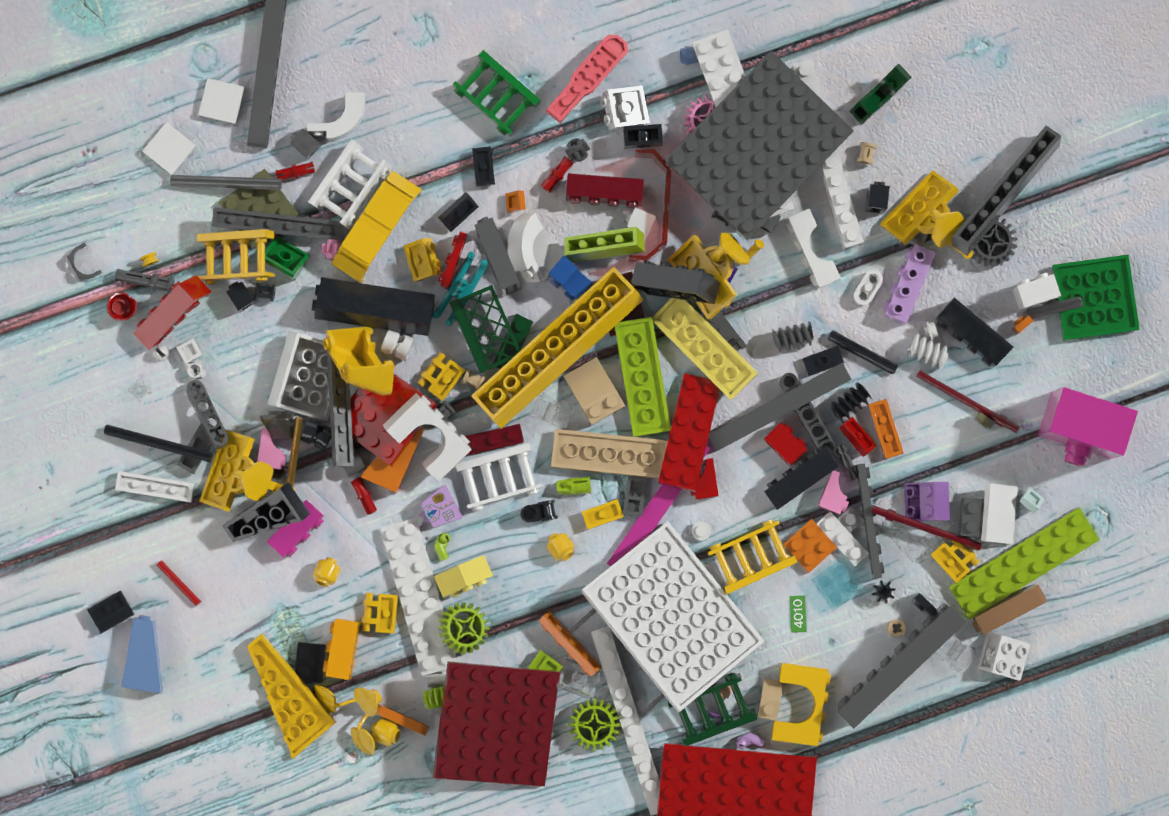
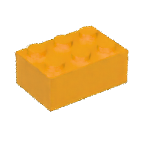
M335 618V622H331L330 633L333 634L332 641H328L326 652L329 653V659L325 660L323 672H326L327 677L345 680L352 678L361 622Z

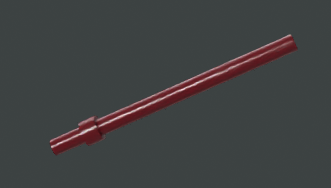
M921 370L917 373L916 377L979 413H983L995 421V424L998 426H1004L1015 433L1018 432L1020 426L1007 420L1008 417L1002 414L998 415Z
M874 505L872 507L871 513L885 517V520L891 522L894 520L976 550L981 549L982 543L905 517L891 509L886 510Z

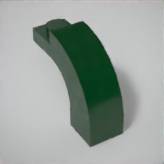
M897 64L849 112L863 125L896 95L912 77L900 64Z

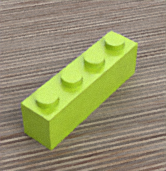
M637 227L564 237V255L573 263L645 252L644 233Z

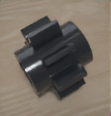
M880 580L879 586L873 585L876 590L871 595L878 597L876 602L884 599V603L887 604V598H895L891 594L896 588L889 587L890 581L885 585ZM882 586L884 589H888V593L885 594L886 597L879 594Z

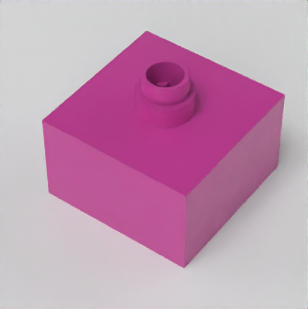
M1062 387L1051 392L1037 436L1065 444L1064 452L1067 454L1064 461L1076 466L1085 467L1086 460L1091 459L1092 453L1108 459L1125 455L1138 411Z

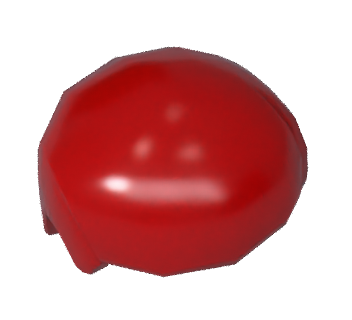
M115 293L107 301V313L116 321H127L134 316L137 310L136 300L127 293Z

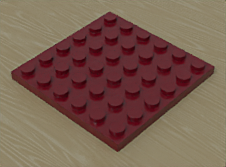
M448 661L432 777L436 779L545 787L560 672Z

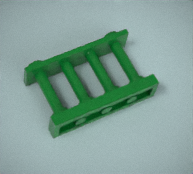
M482 50L478 55L480 64L461 85L455 81L453 83L455 88L453 91L461 98L465 96L498 125L496 129L504 136L508 134L511 137L513 131L510 129V126L527 107L533 106L536 108L541 101L487 52ZM490 68L495 72L493 74L494 77L474 98L466 90L485 69L488 70ZM504 80L509 85L507 87L508 90L488 110L481 102L499 82ZM514 94H520L523 97V102L503 123L495 115Z

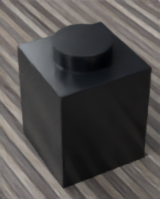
M236 281L228 286L229 290L226 293L240 313L256 303L243 282L239 283Z

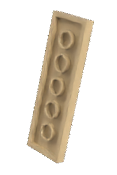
M555 429L551 468L659 479L668 441Z

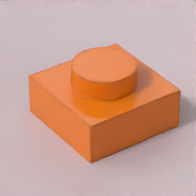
M518 190L505 193L507 212L513 213L526 210L524 191Z
M1029 315L1025 318L1021 316L1014 322L1013 332L1016 335L1033 322V319Z

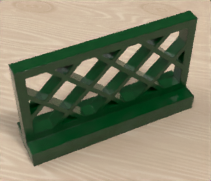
M492 285L450 302L452 311L480 374L510 361L521 351ZM490 290L493 296L491 304L480 301L482 293ZM468 299L475 301L476 305L473 312L466 310L462 302ZM478 303L489 307L486 317L475 313ZM491 308L500 312L501 316L498 322L487 318ZM473 316L484 319L480 330L472 326ZM486 320L497 324L493 335L482 331ZM498 326L507 328L508 335L506 340L495 336ZM481 333L492 337L488 347L480 345L479 338ZM494 338L505 342L501 352L490 348ZM506 343L513 345L517 353L512 356L503 354ZM489 351L499 354L497 362L489 365L486 358ZM501 356L507 357L503 360H500Z

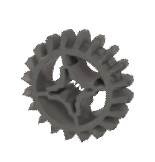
M998 219L992 226L989 235H984L979 243L984 244L986 254L979 249L978 245L974 247L973 251L975 254L971 258L974 259L978 256V264L985 260L984 266L987 267L989 261H991L992 267H995L997 261L1001 266L1003 265V259L1008 262L1010 260L1008 255L1013 256L1015 254L1011 248L1016 249L1017 245L1012 242L1017 241L1018 238L1011 235L1015 234L1016 230L1009 231L1012 224L1010 223L1005 226L1006 219H1003L1001 222H998ZM997 229L1004 233L1006 241L999 238ZM993 235L994 240H996V243H994L991 246L989 245L990 242H987V240L990 239ZM995 247H1005L1001 255L991 256Z

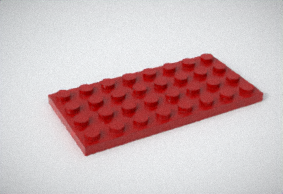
M663 743L657 816H812L817 757L692 745L685 747L681 744Z

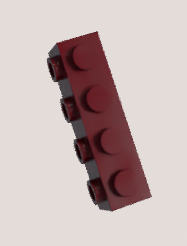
M568 173L566 201L572 204L588 202L590 205L604 203L610 207L627 205L626 207L638 208V206H642L644 179Z

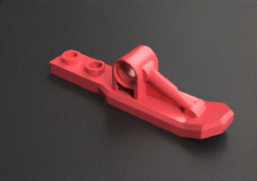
M607 35L572 74L570 83L545 112L561 124L583 97L592 93L628 53L627 42L618 35Z

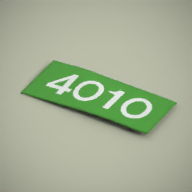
M805 595L790 596L791 633L807 632Z

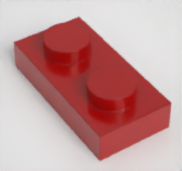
M853 416L839 427L844 436L847 437L862 457L866 456L877 446Z

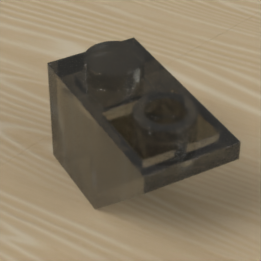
M268 411V415H260V420L273 439L286 440L293 439L295 418L300 417V415H292L291 411Z

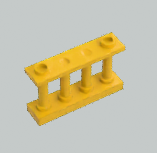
M261 229L197 234V242H202L206 246L207 275L198 277L200 280L205 281V284H216V281L254 278H256V281H267V278L274 277V273L265 272V243H267V239H274V231ZM250 240H255V243H257V272L248 273V244H250ZM238 241V244H240V273L231 274V245H233V242ZM216 243L223 245V274L214 275V246H216Z
M768 520L762 523L763 527L725 545L721 546V543L710 547L711 551L707 552L710 556L715 553L727 580V586L723 587L726 594L797 563L795 556L790 557L789 554H786L774 526L780 524L779 521ZM765 530L768 531L780 557L778 558L779 562L774 565L768 561L757 537V534ZM750 538L762 564V570L756 573L754 570H751L739 543ZM730 546L733 547L745 573L743 574L744 578L738 581L733 577L722 552L723 549Z

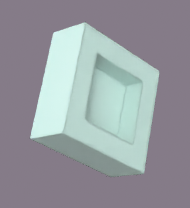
M1029 487L1019 502L1035 513L1045 499Z

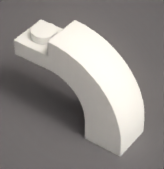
M345 93V110L342 116L331 123H307L308 133L312 134V137H323V134H327L328 141L339 140L351 134L363 119L366 108L365 93Z
M536 213L521 214L512 225L508 237V256L515 272L520 271L526 283L540 282L544 278L533 255L534 240L543 229Z

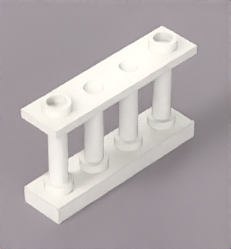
M352 139L308 201L319 211L326 207L342 217L340 223L348 230L354 226L359 215L392 169V166L384 159L379 165L362 154L363 148ZM356 160H359L375 171L369 180L351 169ZM345 176L364 186L358 196L340 185ZM335 191L353 202L347 212L329 201Z
M529 443L455 465L457 472H462V475H465L472 499V504L467 505L468 509H472L474 512L484 509L483 505L512 496L528 492V495L539 493L542 485L541 483L535 485L527 458L528 452L531 451ZM516 455L517 458H520L528 485L527 488L520 490L516 489L508 462L510 461L509 457ZM496 461L502 465L510 492L498 496L490 469L491 463ZM479 466L480 469H483L491 498L483 501L479 499L472 475V468Z

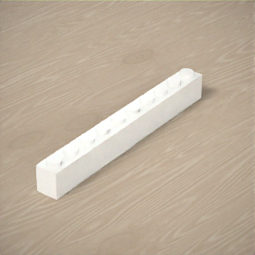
M812 60L793 64L792 71L823 100ZM836 149L820 166V171L842 248L846 250L860 246L864 242Z

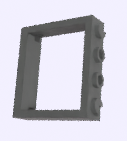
M483 217L475 224L476 233L503 297L521 290L520 282L493 218Z

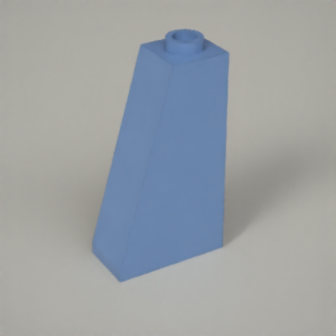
M139 615V618H133L122 687L162 693L163 686L156 623L150 620V616Z

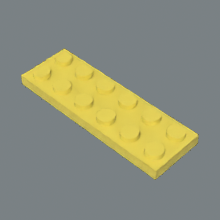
M671 298L652 317L653 322L730 400H733L759 374L687 300Z

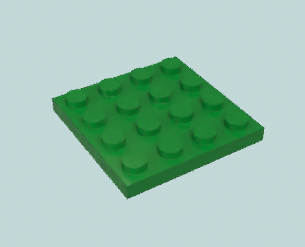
M1129 254L1052 265L1053 274L1061 294L1057 298V302L1075 297H1081L1083 300L1082 307L1059 312L1063 341L1140 330Z

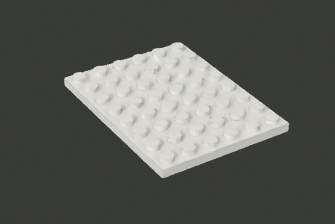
M668 521L581 590L582 594L677 712L684 709L765 642Z

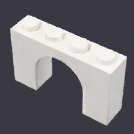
M415 393L383 424V427L399 444L418 426L430 424L438 427L442 435L440 445L422 465L439 482L472 450L468 445L470 441L463 434L459 436L455 432L457 428L450 421L446 423L442 419L444 415L437 408L433 410L429 406L431 402L424 395L420 397Z

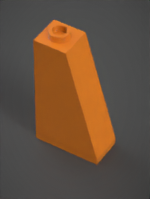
M423 428L419 429L392 467L379 457H376L363 472L361 478L398 493L425 430Z

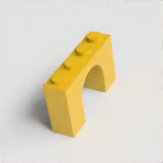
M788 663L780 664L778 681L806 687L813 696L814 708L807 719L798 723L773 720L771 740L818 746V743L822 742L823 731H820L821 723L825 722L826 712L823 711V704H827L828 692H825L826 685L830 684L831 673H828V669Z

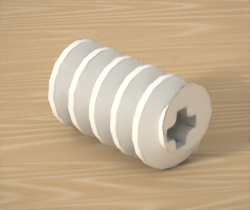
M919 334L914 335L907 353L911 351V358L918 354V361L925 357V364L932 360V367L938 363L939 370L944 367L950 351L947 353V346L940 350V343L933 347V340L926 344V337H922L919 340Z

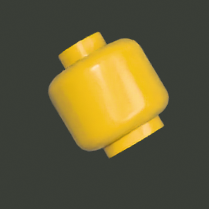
M554 533L548 538L547 551L556 561L562 560L564 562L574 555L575 544L567 534Z
M326 557V559H320L317 562L312 574L317 584L329 587V585L336 583L341 569L336 564L337 561L335 559Z
M384 718L379 719L377 723L374 722L370 731L373 734V740L385 746H391L393 743L396 744L401 734L397 723Z

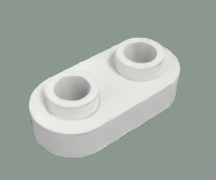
M870 270L862 278L853 294V299L858 305H868L874 298L883 282L882 274L879 271ZM875 277L876 283H870L869 278ZM860 293H864L866 295V299H860Z

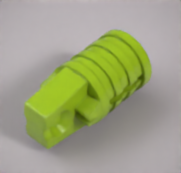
M590 476L556 481L557 494H591Z

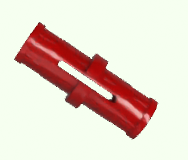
M564 156L560 163L550 170L551 173L540 186L550 193L553 187L560 180L564 179L563 176L574 163Z
M313 161L297 166L293 164L292 167L275 170L276 175L284 174L277 177L282 181L291 178L299 179L300 176L315 174V168L307 169L314 167Z

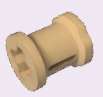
M861 142V151L857 162L873 165L874 161L872 159L877 145Z
M468 369L461 384H467L477 391L483 385L486 377H481L471 372V369Z
M891 620L887 625V632L893 637H900L906 631V626L901 620ZM899 623L900 632L893 633L892 631L894 630V628L892 627V625H897Z

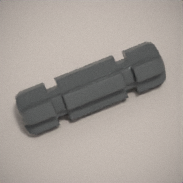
M841 444L836 447V453L840 456L839 460L842 463L844 472L846 471L847 480H855L858 478L857 473L853 470L854 466L849 454L846 453L845 445Z

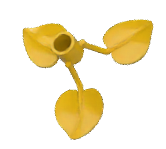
M314 685L315 696L329 713H334L336 707L338 708L353 702L359 704L366 714L357 725V728H351V738L362 752L374 756V740L369 732L362 729V724L368 716L373 717L377 714L378 704L382 702L380 693L375 689L368 690L358 687L354 690V699L337 703L335 695L330 690L320 685Z

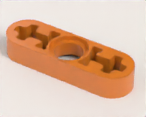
M378 704V715L426 736L429 729L428 725Z

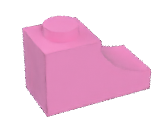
M262 428L258 461L270 464L273 469L282 470V466L286 465L287 455L284 454V450H279L272 440V430Z
M832 471L818 507L840 515L841 512L846 511L849 502L846 501L847 496L843 495L839 487L840 473Z

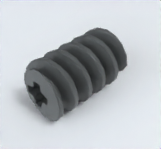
M810 321L807 327L804 323H801L800 329L796 324L793 325L792 330L789 326H786L785 332L780 327L777 334L772 329L774 343L779 352H782L783 346L788 351L790 344L795 349H797V343L804 347L805 341L812 346L814 336Z

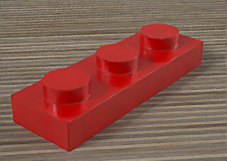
M461 231L459 235L454 236L452 246H454L452 254L448 253L445 264H448L445 271H441L438 279L441 282L440 286L448 289L468 237L466 233Z

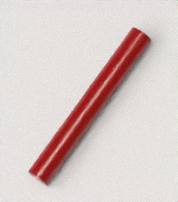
M162 560L156 565L196 607L202 602Z

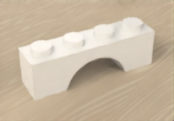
M810 209L789 217L786 227L790 234H794L796 239L794 241L795 247L804 256L802 262L806 269L809 268L812 274L809 277L813 286L817 285L818 289L840 280L841 277L834 262L818 258L810 248V235L817 227Z

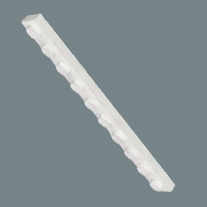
M606 626L591 631L650 815L652 816L657 814L660 780L610 627Z

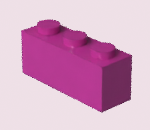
M305 500L303 504L310 515L303 521L280 527L267 541L283 558L291 557L298 550L296 546L300 542L304 543L311 536L309 532L313 528L318 529L324 522L322 519L324 515L308 500Z

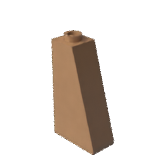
M1031 585L973 617L974 622L972 625L977 633L980 632L981 635H984L1048 601L1039 585Z

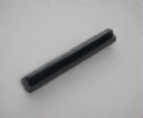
M834 330L828 336L829 341L890 374H894L898 368L896 363Z

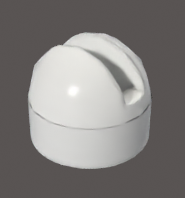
M163 345L156 346L153 350V356L159 361H164L169 356V350ZM158 348L165 354L163 357L156 351Z

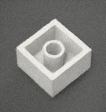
M1048 273L1036 276L1034 281L1031 282L1030 279L1022 280L1015 284L1016 287L1012 289L1019 311L1056 300L1061 296L1054 274L1048 276Z

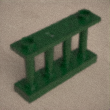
M734 672L726 675L725 679L715 682L694 700L704 723L702 728L696 730L692 727L685 708L678 712L686 730L685 734L682 735L685 747L757 720L755 709L747 708L737 684L742 681L741 673L736 674ZM727 686L731 687L740 709L739 714L732 716L728 713L719 689ZM711 692L722 716L721 720L715 723L710 720L701 696ZM668 701L669 708L673 707L671 703Z

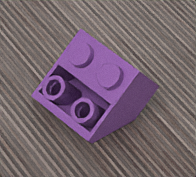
M949 482L904 483L905 517L917 521L950 520Z

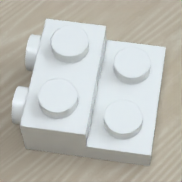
M643 86L611 89L602 93L603 96L600 98V103L602 107H605L604 123L606 126H609V130L650 123Z

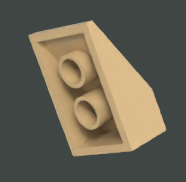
M597 357L563 376L591 426L625 407Z

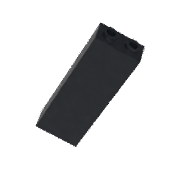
M321 277L320 285L316 284L315 296H317V299H313L311 311H315L314 319L429 336L435 294Z

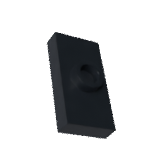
M838 345L802 358L808 377L845 363Z

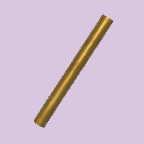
M302 417L295 418L287 483L289 482L292 487H294L303 424Z

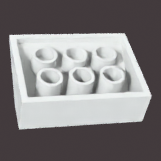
M288 332L267 405L322 421H328L330 396L327 355L329 353L324 349L323 340L298 332Z

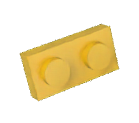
M618 499L581 512L587 530L624 517Z

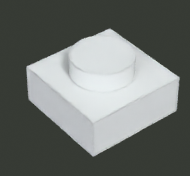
M194 338L176 347L185 364L203 356Z

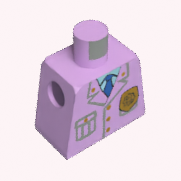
M446 485L423 501L421 506L424 511L414 516L419 526L430 521L433 528L463 518Z

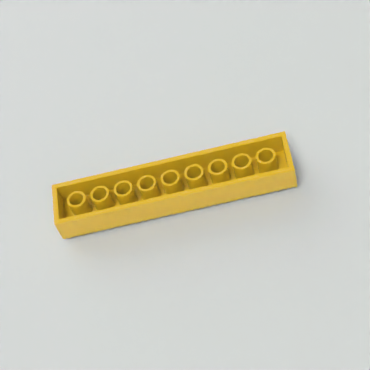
M613 267L471 396L502 429L644 299Z

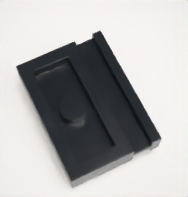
M122 590L87 609L100 634L135 615Z
M298 642L295 672L303 682H323L325 644Z

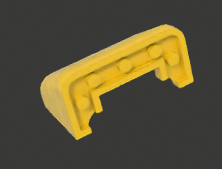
M356 327L326 330L323 346L341 373V378L346 383L382 396L391 395L395 365L392 360L384 361V364L380 362L375 353L376 344L371 342L372 328Z

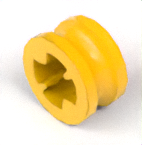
M156 252L140 257V261L144 262L143 267L159 262V259L155 257L157 255Z

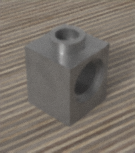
M303 128L301 131H295L290 137L292 139L290 141L291 145L307 160L321 147Z

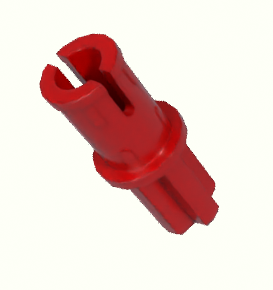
M359 477L351 481L350 483L358 496L357 500H360L366 514L375 513L377 508L370 496L371 492H368L362 478Z

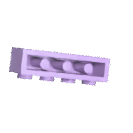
M914 244L912 248L908 247L904 258H907L905 266L901 264L897 273L900 278L897 283H893L890 293L893 295L890 301L886 300L883 307L885 317L904 325L908 322L936 252Z

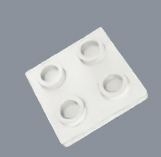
M988 632L977 669L1020 681L1030 644Z

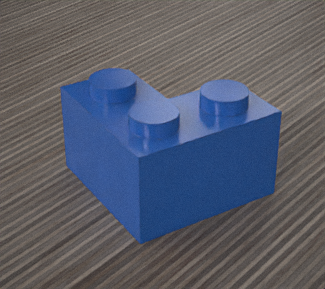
M565 256L549 272V282L557 289L561 287L566 291L564 295L571 301L580 298L593 285V282L578 270V267Z

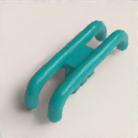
M468 252L461 268L438 307L433 312V318L438 319L442 315L452 296L460 299L474 291L487 268V260H481L478 269L468 283L463 278L475 257L473 252ZM468 300L462 302L463 306H465ZM453 311L445 322L447 326H452L456 321Z

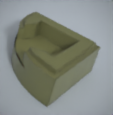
M981 412L975 417V421L988 430L994 425Z

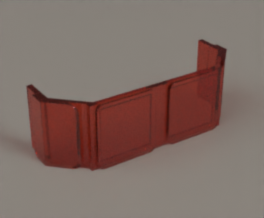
M648 148L636 150L635 157L652 158L666 174L662 242L647 256L629 255L630 262L638 263L654 259L661 252V249H664L667 245L669 210H667V206H669L671 169L670 166H666V162L655 149Z

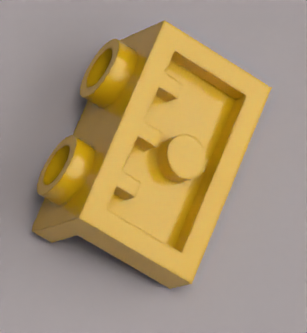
M422 238L403 245L414 282L441 274V263L437 259L436 247L431 238Z

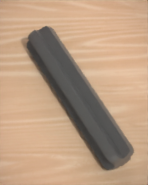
M1075 297L1027 309V316L1029 315L1033 319L1080 308L1083 306V300L1081 297Z

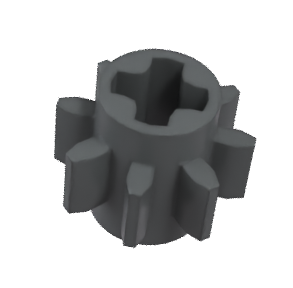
M574 138L568 142L567 147L569 149H566L565 152L571 161L581 162L588 157L587 151L590 150V147L584 139Z

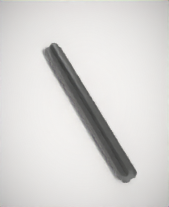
M171 175L170 178L172 186L282 189V180L278 178Z

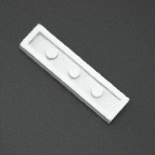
M118 471L115 490L192 503L195 483Z

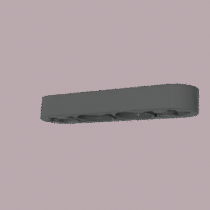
M192 380L187 385V396L211 445L216 449H222L228 441L225 428L202 382ZM192 386H195V388H199V398H197V394L195 391H191ZM205 402L209 407L207 410H200L198 404ZM212 418L217 424L214 427H209L206 424V420ZM216 430H218V431H217V434H218L219 438H222V437H223L222 443H220L219 441H215V440H216V434H215V431H216Z

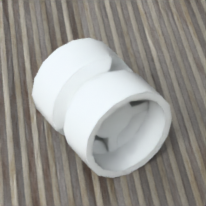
M388 330L380 351L389 355L394 353L396 358L406 361L415 338L407 335L400 336V332Z

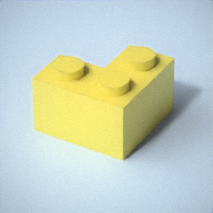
M482 555L434 576L442 597L451 595V598L462 594L461 590L467 592L474 589V584H476V587L486 584V579L493 575L485 556Z

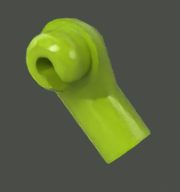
M448 533L439 534L434 544L435 551L441 562L449 558L446 547L451 537Z

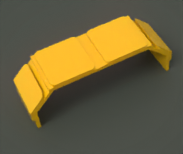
M392 171L386 180L382 182L348 233L331 264L359 283H363V278L370 264L409 205L418 195L422 194V189Z

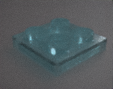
M841 558L811 579L832 611L865 590L844 558Z

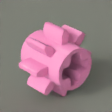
M328 239L327 244H322L321 253L326 255V260L333 261L341 246V241Z

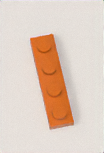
M550 611L538 620L542 628L554 637L555 642L568 652L569 657L577 661L584 673L592 677L602 668Z

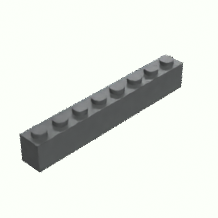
M1047 125L1042 129L956 231L952 238L953 247L968 256L1057 150L1061 142L1060 134Z

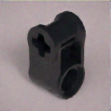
M555 499L525 506L520 512L521 519L526 523L558 519L554 509ZM526 509L534 511L533 519H526L524 517Z

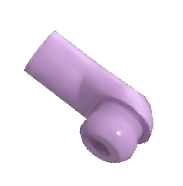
M748 732L736 739V746L739 749H745L746 746L754 744L761 748L765 739Z

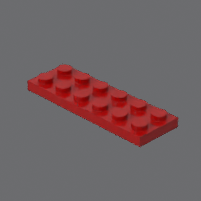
M684 373L658 479L659 484L691 492L696 491L720 391L710 379Z

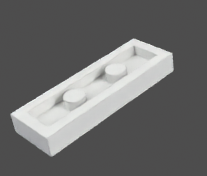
M831 511L816 523L854 567L869 554Z

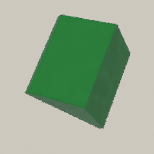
M276 236L265 250V263L296 280L310 254Z

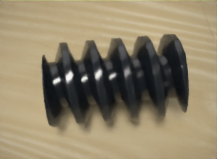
M859 382L855 383L856 389L853 387L849 388L850 394L844 392V398L838 396V403L835 401L831 402V410L841 423H845L843 416L850 419V411L856 414L855 407L863 409L861 403L863 402L868 405L867 398L872 399L868 391Z

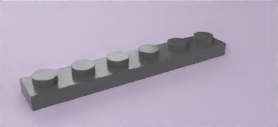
M328 354L333 467L352 468L354 467L350 384L341 378V373Z
M865 463L857 464L856 472L872 579L882 578L884 565L883 562L879 561V555L882 554L880 543L876 541V536L879 535L878 525L874 524L873 520L876 514L871 513L873 505H871L870 498L873 497L872 486H868L867 480L870 478L869 467H865Z

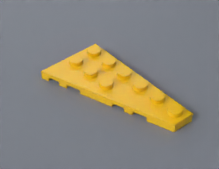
M262 633L247 645V648L261 678L262 686H264L267 693V698L276 721L284 735L283 738L288 745L291 758L294 759L337 721Z

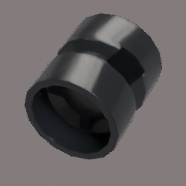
M309 418L301 433L300 440L308 444L314 443V447L325 451L332 438L331 427L325 424L321 426L319 421Z

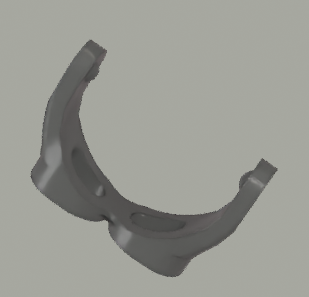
M86 243L75 247L70 255L66 256L80 281L94 278L102 273L99 270L87 275L76 269L74 264L75 255L80 249L87 246Z

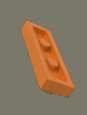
M887 399L868 404L884 458L888 459L904 454Z

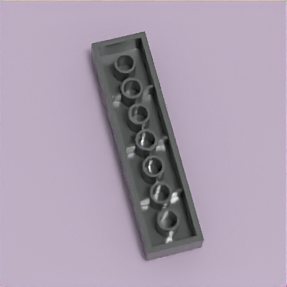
M950 601L947 604L945 602L936 609L937 614L933 618L931 616L927 617L922 622L923 627L919 631L915 629L908 636L909 640L905 644L901 642L894 649L895 654L891 657L889 655L880 662L881 667L877 671L875 669L871 670L866 675L867 678L863 684L859 682L852 689V694L849 697L845 695L838 702L837 712L853 729L967 623L966 618Z

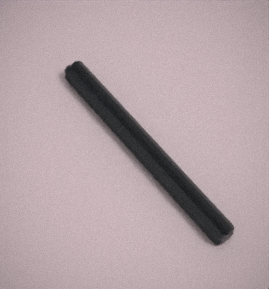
M108 424L104 428V434L209 463L213 459V453Z

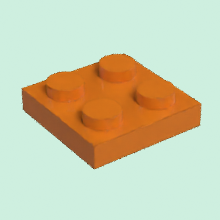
M812 519L783 544L808 573L837 548Z

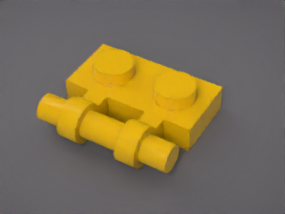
M439 352L436 357L431 359L432 363L426 371L423 370L420 374L421 377L417 383L424 386L429 381L431 386L428 388V391L444 401L466 370L451 359L445 365L442 361L446 356ZM439 367L442 371L435 379L431 375Z
M952 541L953 544L949 547L946 542H943L930 556L957 583L971 571L966 566L969 561L974 567L980 561L975 557L976 554L973 550L970 551L966 546ZM956 549H959L965 556L962 560L955 554L954 551Z
M366 592L365 600H363L364 616L361 617V623H363L362 631H370V624H376L375 632L395 634L398 595L379 594L378 601H373V593ZM372 607H377L376 618H371Z

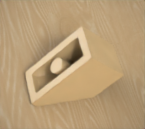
M764 678L757 717L777 721L783 687L782 682Z

